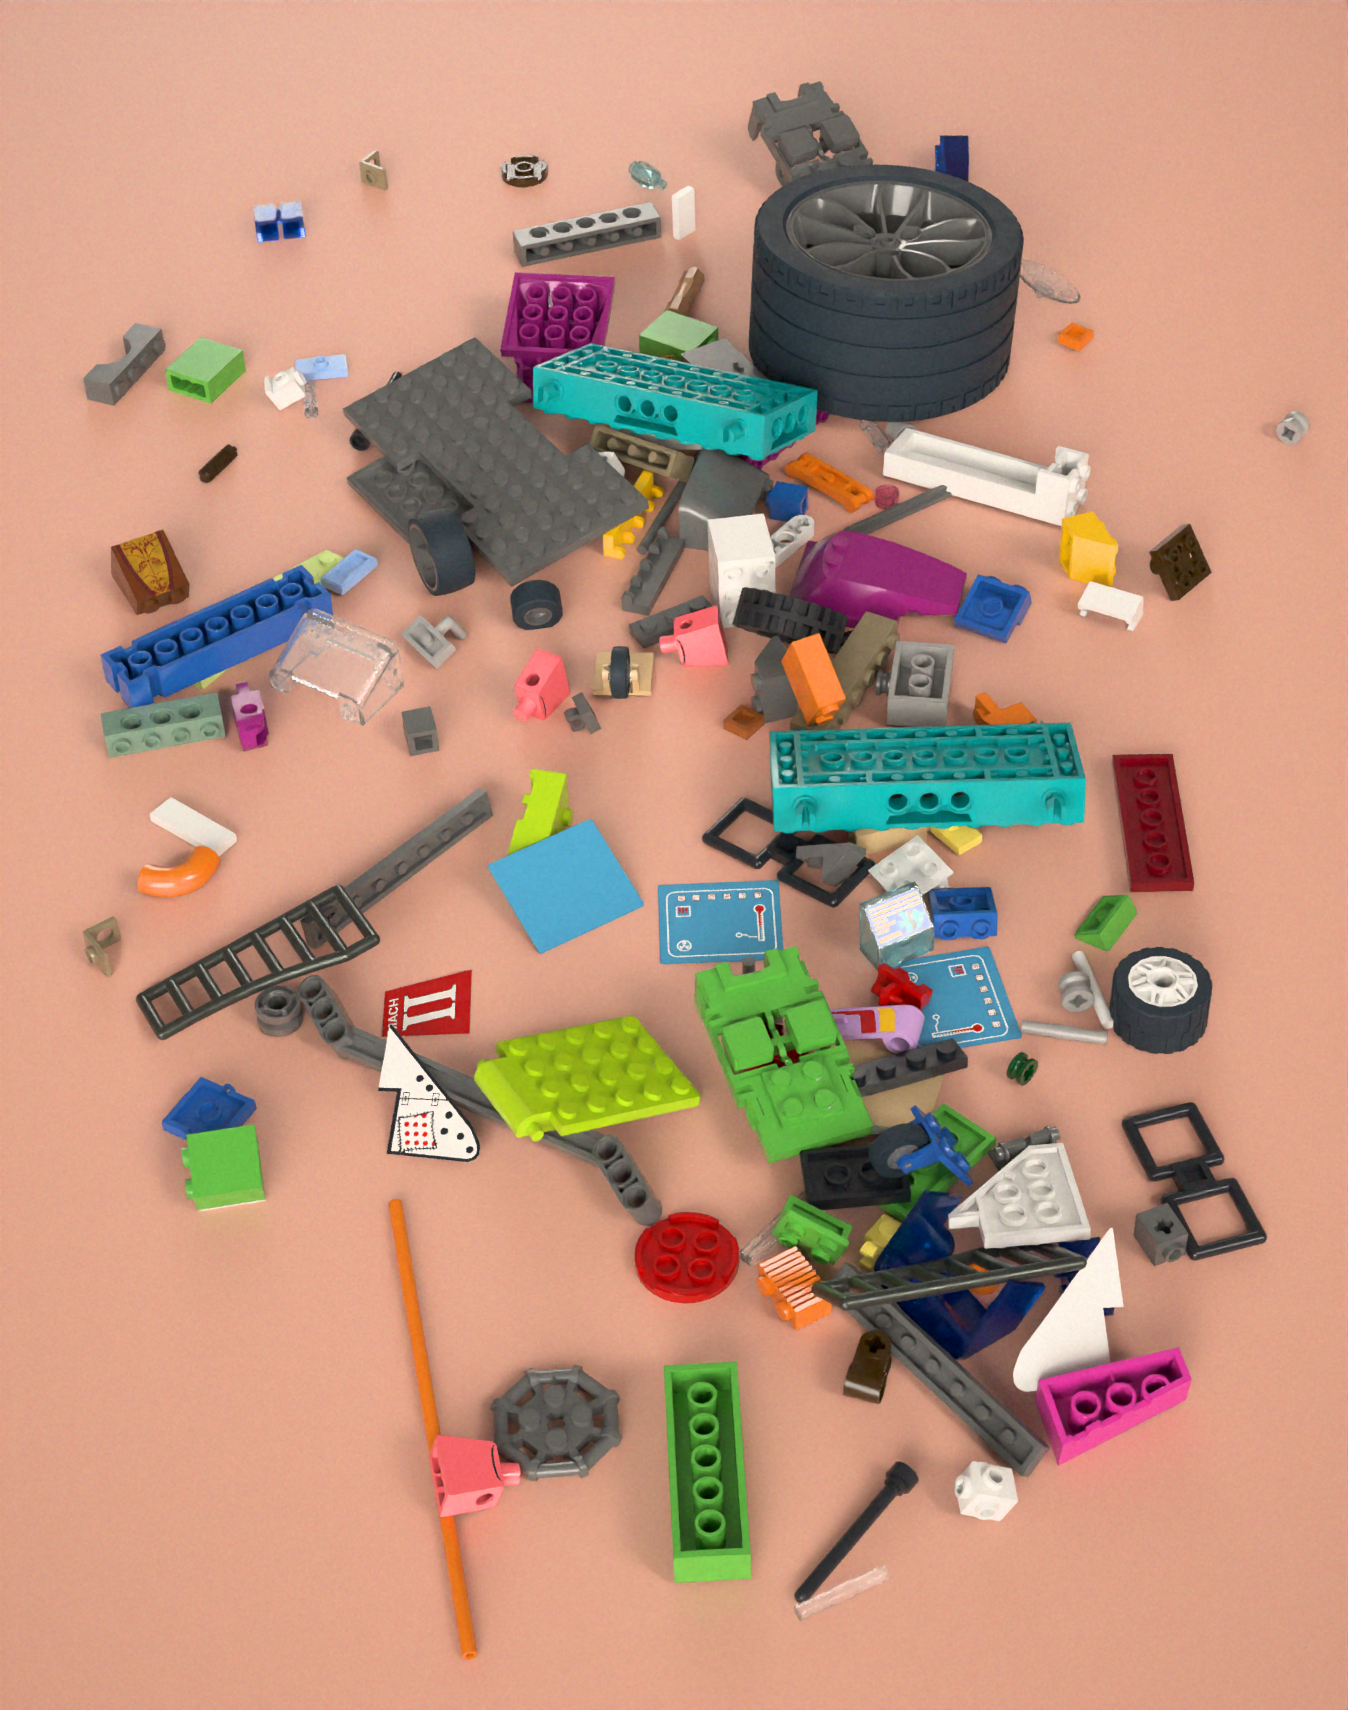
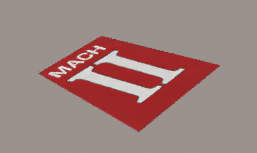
M472 969L385 991L382 1037H388L390 1025H393L401 1036L470 1034Z

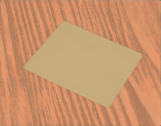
M845 1044L850 1055L849 1063H853L854 1066L895 1055L891 1052ZM945 1074L862 1097L872 1124L874 1126L891 1128L899 1124L909 1123L915 1119L910 1110L915 1105L925 1114L933 1113Z

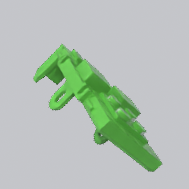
M796 946L779 951L777 948L765 951L764 968L752 973L733 975L728 961L716 964L713 969L695 973V1007L701 1021L704 1023L737 1108L746 1107L745 1114L751 1129L756 1132L768 1164L798 1156L801 1150L825 1148L870 1135L874 1127L855 1079H851L855 1074V1066L853 1063H849L850 1055L821 990L818 991L819 983L817 979H810L804 961H800V954ZM785 1017L784 1023L789 1034L780 1036L775 1027L774 1019ZM767 1021L769 1032L773 1037L772 1039H770L763 1022ZM719 1035H722L721 1041H722V1043H723L724 1050H723L722 1045H721V1043H720V1041H719V1038H718ZM793 1049L798 1054L816 1050L814 1053L798 1057L799 1063L795 1064L792 1063V1060L786 1053ZM778 1054L781 1061L786 1065L778 1068L775 1063L741 1073V1070L772 1062L773 1056Z

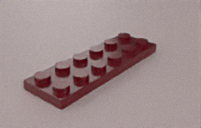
M1173 754L1112 755V770L1130 892L1193 891L1194 877Z

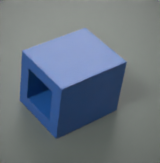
M777 481L773 490L768 491L766 496V507H769V519L788 522L794 516L805 515L808 510V487Z

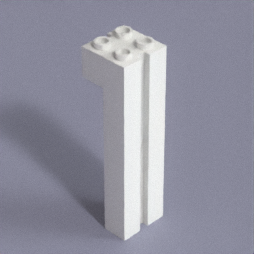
M906 428L884 453L883 475L929 489L945 485L947 486L946 491L951 492L954 496L1061 526L1062 518L1075 516L1079 505L1085 503L1088 490L1085 489V482L1090 475L1091 466L1088 465L1089 454L1061 446L1056 448L1055 463L1052 462L1049 467Z

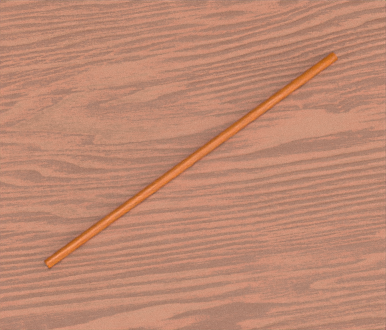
M393 1199L389 1201L388 1206L430 1455L436 1435H441L402 1201ZM454 1515L447 1517L439 1516L462 1658L470 1660L477 1657L478 1654Z

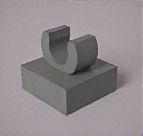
M581 692L572 697L576 708H569L563 714L567 722L570 723L573 732L580 731L585 725L591 734L602 729L584 694Z

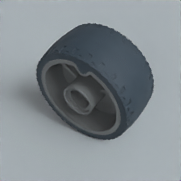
M441 508L423 513L409 520L408 538L412 556L419 575L428 591L433 596H440L472 585L476 575L473 553L466 532L454 511L450 508Z

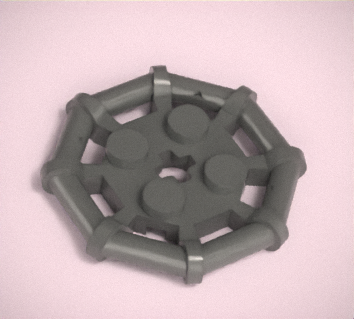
M579 1365L565 1369L534 1371L533 1368L525 1370V1375L500 1398H495L490 1406L494 1422L493 1443L497 1446L498 1456L502 1455L511 1463H519L520 1469L528 1475V1479L535 1482L539 1478L578 1475L580 1478L588 1476V1471L613 1447H618L621 1443L622 1435L619 1432L618 1420L620 1397L615 1390L607 1389L585 1373L583 1367ZM567 1383L566 1389L557 1385L549 1386L544 1391L542 1385ZM579 1386L596 1399L587 1402L577 1394ZM531 1390L533 1397L522 1408L514 1405ZM603 1414L604 1428L593 1427V1416ZM556 1419L562 1420L564 1425L562 1428L558 1426L552 1429L548 1428L550 1421ZM508 1420L519 1422V1433L509 1435ZM591 1441L595 1444L582 1456L580 1452ZM524 1446L536 1456L531 1459L519 1449ZM563 1455V1459H570V1461L546 1463L548 1460H553V1456Z

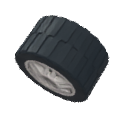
M1147 947L1128 954L1126 958L1119 962L1113 974L1109 1010L1114 1021V1032L1123 1039L1122 1041L1134 1046L1135 1049L1153 1054H1172L1173 1052L1184 1051L1188 1047L1195 1045L1199 1038L1203 1037L1208 1023L1213 988L1208 970L1203 967L1199 960L1193 958L1192 955L1174 948Z

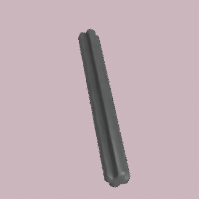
M940 485L846 527L844 531L868 535L954 495H952V492L946 491L947 486Z

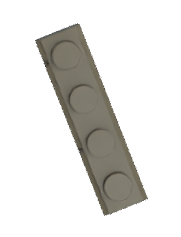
M596 425L589 444L596 452H614L620 461L684 483L688 481L694 463V457L600 425Z

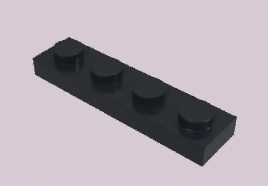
M952 1038L855 1066L854 1077H851V1079H855L861 1096L866 1097L967 1068L968 1057Z

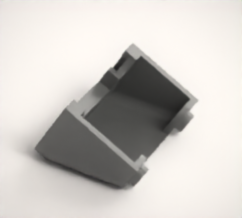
M702 448L679 503V538L685 539V548L709 551L708 520L753 515L758 501H765L768 491L773 490L774 481L770 480L769 474L735 455L726 454L725 450H706Z

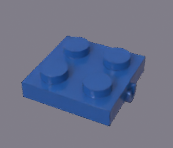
M200 1077L162 1120L163 1130L187 1141L186 1135L243 1126L257 1109L255 1100L237 1093L235 1088L228 1083L221 1086Z

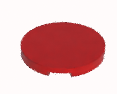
M697 1212L673 1213L668 1215L667 1219L656 1223L651 1228H646L636 1243L634 1253L635 1268L641 1283L659 1298L685 1304L706 1301L722 1293L735 1279L740 1261L736 1237L734 1238L724 1226L719 1224L718 1219Z

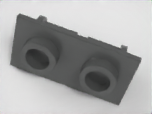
M1045 1126L1043 1130L1031 1133L1027 1138L1020 1137L1006 1143H998V1147L988 1151V1155L998 1171H1000L1029 1145L1057 1143L1056 1141L1060 1140V1133L1057 1127Z

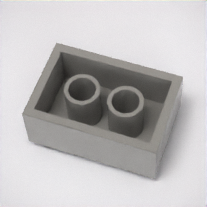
M896 640L888 693L887 725L909 727L946 726L953 677L955 645Z

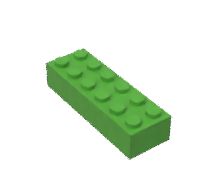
M737 1361L664 1365L675 1583L751 1579V1551Z

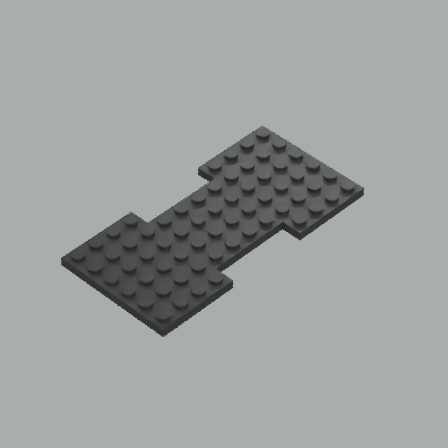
M474 337L386 386L377 389L364 398L355 401L353 404L343 408L345 417L398 471L422 459L463 500L470 510L458 516V519L466 532L470 545L513 587L649 508L648 500L588 443L566 456L514 407L532 397L530 388Z

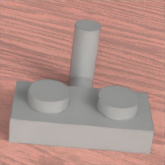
M420 615L401 635L428 662L438 669L456 651V648L443 635L450 630L459 640H463L467 636V632L451 616L444 617L434 628Z

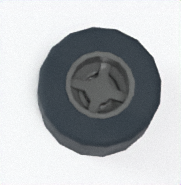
M531 580L517 586L510 595L513 621L519 628L524 630L553 627L563 616L560 591L555 584L549 581Z

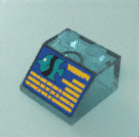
M915 881L859 903L860 951L876 970L880 964L886 963L891 967H896L899 964L934 950V926Z

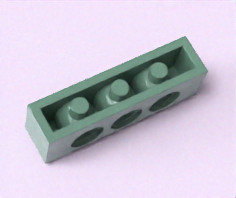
M217 692L101 713L103 733L109 758L226 737Z

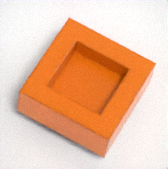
M1072 322L1058 334V343L1070 349L1080 351L1093 340L1094 330Z

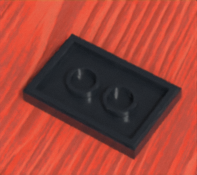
M871 1144L800 1151V1164L806 1202L820 1210L911 1202L908 1174L897 1178H886L879 1175L869 1159ZM903 1146L896 1149L890 1156L903 1153Z

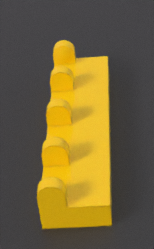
M643 470L634 487L648 500L649 508L645 511L652 512L655 508V503L651 501V498H661L664 494V489L654 485V472ZM642 512L603 534L604 556L617 559L624 558L626 551L621 546L623 543L632 544L634 542L635 536L630 533L633 527L642 528L644 526L645 519L641 517Z

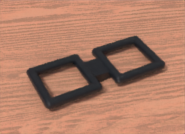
M744 797L739 799L702 836V841L705 844L754 869H761L770 859L783 864L784 866L777 872V879L780 882L832 908L839 906L870 874L868 870L875 865L873 860L864 856L856 865L858 868L832 894L794 875L805 863L796 859L797 846L836 844L837 842L820 834L814 835L807 842L795 836L797 832L790 834L780 832L756 856L718 837L744 811L773 824L772 810Z
M1188 1102L1127 1117L1122 1120V1129L1148 1179L1156 1182L1173 1178L1179 1190L1164 1194L1161 1197V1204L1168 1203L1187 1230L1186 1253L1191 1260L1197 1261L1266 1242L1267 1234L1238 1181L1235 1178L1216 1181L1209 1169L1222 1165L1225 1157L1195 1103ZM1188 1117L1207 1155L1158 1167L1138 1129ZM1229 1193L1249 1233L1198 1245L1178 1205Z

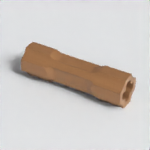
M689 267L688 270L683 272L679 280V286L672 300L668 302L664 312L669 310L688 316L689 308L705 281V275L699 268Z

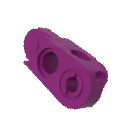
M248 682L236 684L237 694L231 695L230 699L242 750L247 751L268 746L267 735H269L259 690L250 691Z

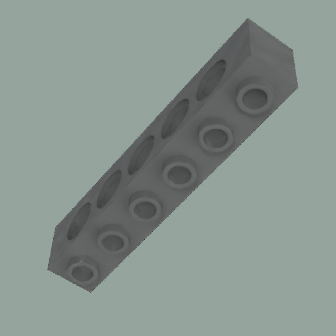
M652 202L515 230L513 231L514 252L522 267L653 240L661 238V220Z

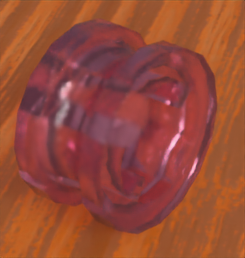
M885 484L877 487L875 490V505L878 508L886 510L899 504V489L896 486Z

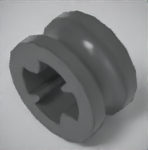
M878 669L876 695L880 696L881 693H886L888 696L892 670L884 673L883 670Z

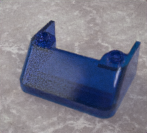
M925 1190L877 1258L874 1272L953 1255L955 1241L953 1235L944 1224L948 1219V1214L957 1207L962 1197L958 1193ZM947 1272L939 1273L948 1278L956 1277ZM917 1279L908 1280L915 1284L922 1283V1281ZM1008 1280L987 1309L969 1290L896 1302V1304L955 1360H966L1012 1333L1040 1297L1046 1286L1042 1282ZM881 1285L883 1289L889 1288L885 1285Z

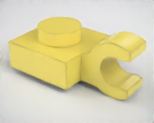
M883 1214L864 1236V1245L860 1249V1253L864 1257L859 1261V1265L871 1271L884 1255L894 1260L912 1239L913 1229Z

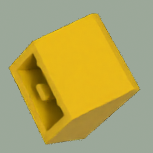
M1093 511L1062 518L1059 564L1068 577L1086 584L1092 581L1113 587V577L1116 575L1115 556L1118 553V543L1114 537L1110 536L1104 522L1100 521Z

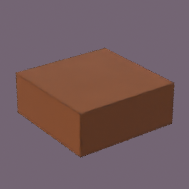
M741 704L723 720L724 729L748 740L765 725V716Z

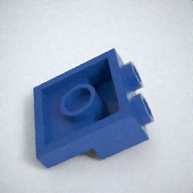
M978 574L954 619L955 626L1007 644L1015 626L1021 625L1032 604L1030 591H1027L1026 588L1020 585L1012 586L1003 583L993 576L985 577Z
M991 887L939 888L928 891L933 938L954 940L957 937L986 939L989 936H997V909Z

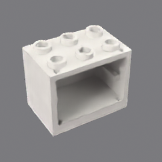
M764 513L708 520L709 586L714 606L718 605L723 628L736 627L732 623L742 587L756 588L775 593V553Z

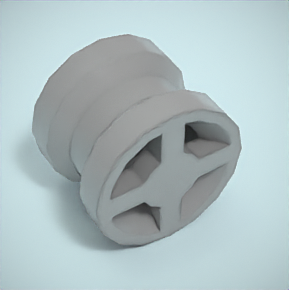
M1292 411L1288 413L1276 428L1278 438L1288 445L1298 443L1310 428L1309 420L1301 412Z
M1074 971L1063 975L1059 979L1058 988L1062 994V1005L1067 1011L1081 1012L1093 1005L1094 995L1090 989L1091 983L1087 974Z

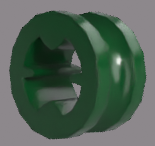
M1020 1052L1010 1062L1006 1075L1010 1079L1016 1078V1082L1024 1086L1036 1073L1038 1061L1034 1058L1028 1059V1055L1025 1052Z

